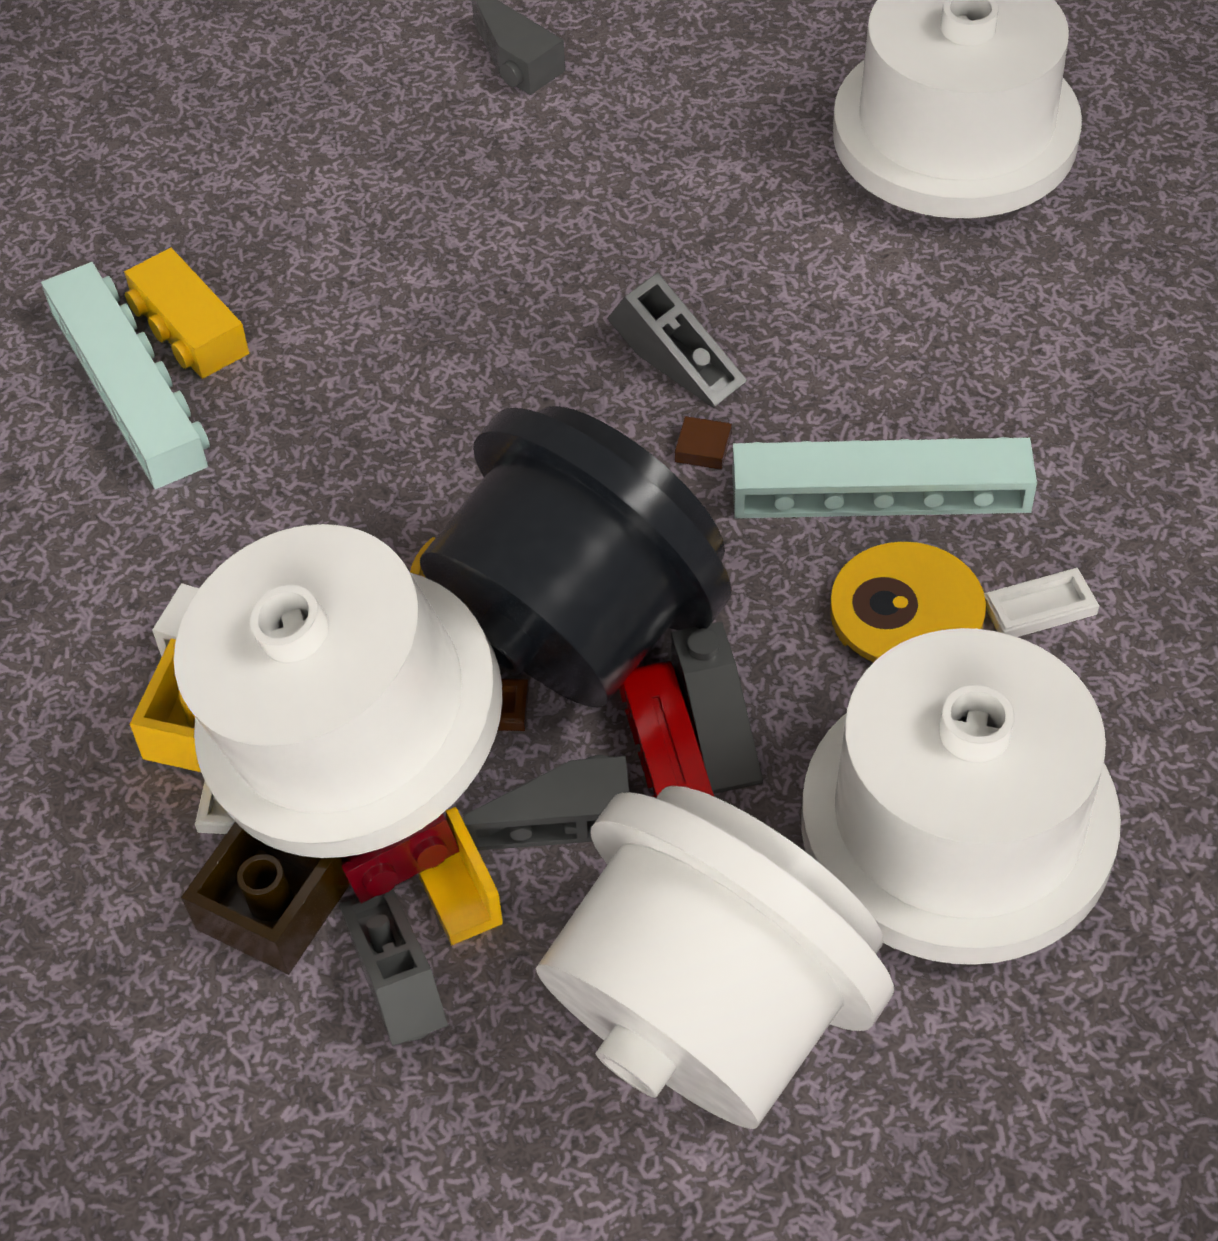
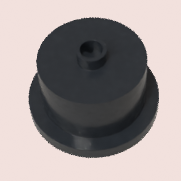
M561 406L545 407L539 412L522 408H507L501 410L493 417L477 436L473 446L474 457L484 477L483 480L420 558L421 569L425 577L452 592L475 616L495 653L499 667L514 675H520L523 671L557 694L584 706L595 708L606 705L668 628L674 630L692 627L707 629L726 606L732 592L727 571L721 561L725 553L722 535L708 511L690 489L663 463L623 433L588 414Z

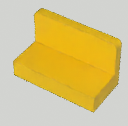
M456 806L446 810L445 813L460 852L445 859L440 865L418 873L451 946L503 924L498 890Z

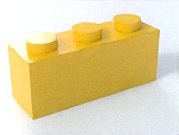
M172 247L124 271L129 291L125 292V297L131 310L137 317L144 314L148 318V324L155 337L161 343L167 340L171 344L176 360L184 369L191 366L203 379L249 354L242 322Z

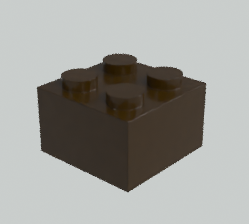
M235 822L183 893L181 899L196 930L289 975L350 884L341 867L343 865L341 857L316 858L283 852L252 837Z

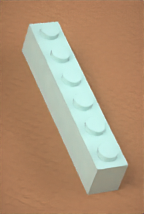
M93 262L42 281L41 284L53 317L154 489L156 490L207 468L204 449L209 448L210 443L199 421L190 422L191 412L180 390L174 393L171 391L170 388L173 387L164 363L162 361L154 363L152 358H155L152 346L144 332L136 334L134 331L137 329V325L128 305L125 303L119 306L117 303L120 301V298L110 276L102 278Z
M1000 437L982 439L950 438L931 440L733 443L734 518L1031 513L1037 486L1030 438Z

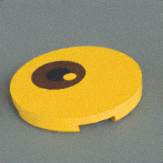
M917 542L885 543L871 547L854 556L838 573L833 584L830 602V617L839 640L844 646L848 645L860 656L871 662H875L885 652L898 644L926 633L958 628L983 629L986 613L985 595L979 580L972 570L949 552Z

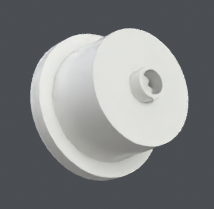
M877 0L869 16L865 59L844 79L835 100L833 140L839 159L846 170L865 189L893 205L920 214L946 218H979L1004 214L1030 205L1054 190L1064 180L1075 161L1082 126L1081 109L1077 97L1063 78L1069 30L1066 17L1055 0Z
M329 524L304 525L275 532L249 544L228 558L206 579L189 603L177 632L174 649L175 676L183 700L195 716V750L204 780L216 800L241 828L252 837L283 852L316 858L347 857L384 848L416 833L445 812L469 787L489 755L497 734L502 709V680L495 653L477 619L468 607L452 592L430 579L410 573L400 557L387 544L361 530Z
M946 629L916 636L898 644L880 656L865 671L851 695L847 713L826 733L810 761L805 777L801 811V830L806 853L837 877L867 908L882 932L883 943L907 954L938 962L975 965L1016 959L1053 944L1073 930L1096 905L1111 874L1120 840L1121 818L1119 801L1112 778L1104 764L1105 730L1095 700L1080 678L1061 660L1043 648L1009 634L983 629Z
M681 786L666 787L657 798L631 792L620 793L612 798L590 831L594 846L607 866L536 967L539 978L549 991L573 1015L604 1040L595 1054L616 1075L634 1088L653 1098H656L663 1087L667 1085L708 1112L728 1122L749 1129H756L829 1025L853 1031L868 1030L874 1025L894 993L890 974L876 955L883 945L882 932L867 908L837 877L796 844L748 813L709 794Z

